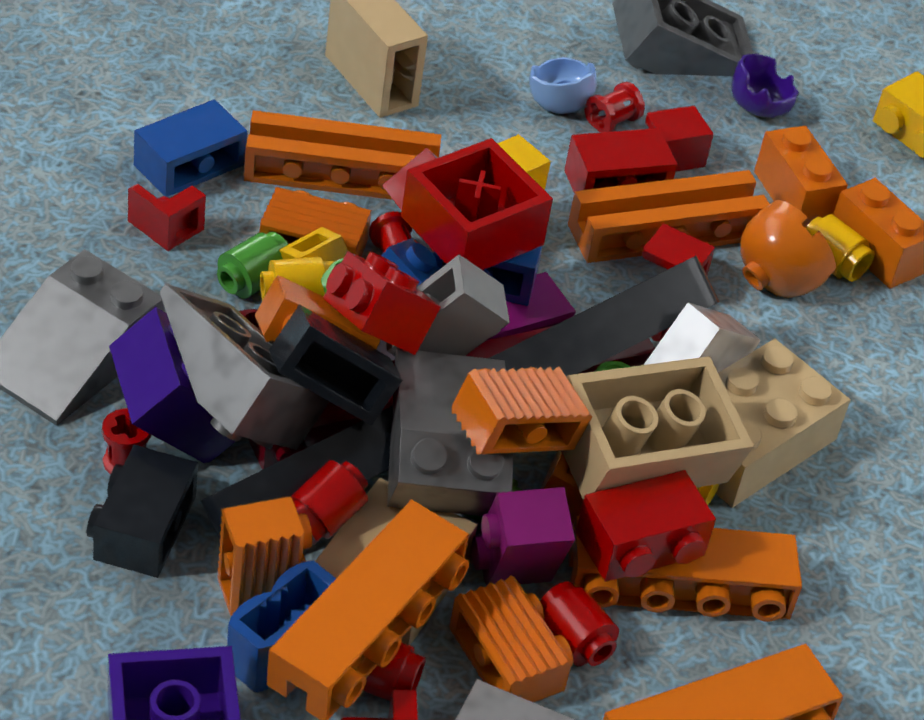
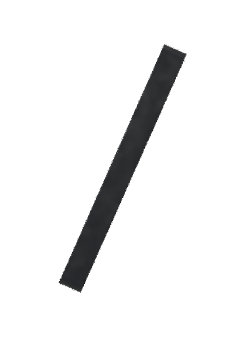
M694 256L488 359L505 360L506 372L511 368L517 371L522 367L523 369L530 367L538 369L542 367L544 371L549 367L552 370L560 367L567 377V375L578 374L671 327L688 302L709 308L720 301L698 257ZM392 406L382 410L372 426L364 421H360L201 500L200 502L218 538L221 539L222 508L291 496L329 460H333L340 465L344 461L350 462L364 475L366 480L389 470Z

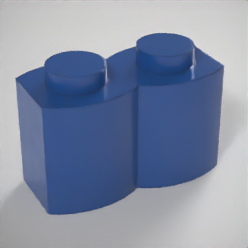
M314 560L299 563L285 571L277 579L271 592L262 593L250 598L236 609L229 620L227 646H232L235 676L254 693L270 688L267 686L269 649L336 579Z

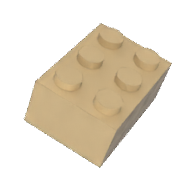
M775 338L718 372L754 445L727 483L719 484L716 494L733 508L835 441L851 399Z
M710 356L567 375V379L592 416L575 449L562 450L583 500L585 494L686 470L696 488L727 483L754 447Z

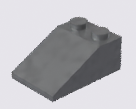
M615 0L612 3L624 57L630 65L637 69L643 68L656 75L733 76L742 56L754 54L743 16L710 0Z
M84 249L48 276L1 336L0 389L57 426L118 377L109 345L154 307L164 311L161 296Z
M165 283L159 293L196 400L214 417L211 425L219 433L234 441H239L241 437H245L267 449H271L273 445L297 450L329 401L280 374L269 351L273 342H266L262 332L231 304Z
M397 348L395 352V367L403 381L393 394L387 507L404 508L412 499L430 511L475 516L488 514L498 492L512 491L513 453L476 454V446H471V438H466V430H461V422H457L456 414H452V404L470 371L475 368L476 370L483 368L492 370L495 368L498 372L505 368V360L418 351L414 355Z

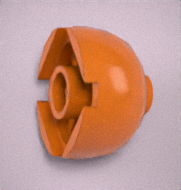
M775 200L755 214L747 223L742 234L740 253L745 265L742 268V272L751 286L760 291L765 288L776 296L793 298L808 294L820 287L835 272L836 264L834 255L821 232L817 231L811 236L802 225L808 217L788 202Z

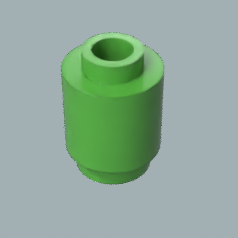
M260 232L221 254L218 258L217 278L220 285L226 292L235 294L242 299L260 291L261 271H268L270 260L283 259L279 249L287 246L288 243L276 232H269L267 234Z

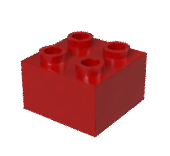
M490 138L407 169L401 217L446 264L456 256L461 255L481 270H484L544 245L553 198Z

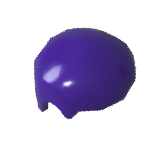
M756 53L743 55L732 78L731 89L735 101L745 111L762 118H775L787 114L792 110L799 96V92L794 85V76L789 75L786 78H781L777 74V61L774 58Z

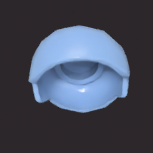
M560 57L547 60L539 66L533 65L529 77L530 91L533 99L546 111L558 114L577 112L586 106L587 99L593 96L596 91L597 79L594 64L588 63L586 65L580 60Z

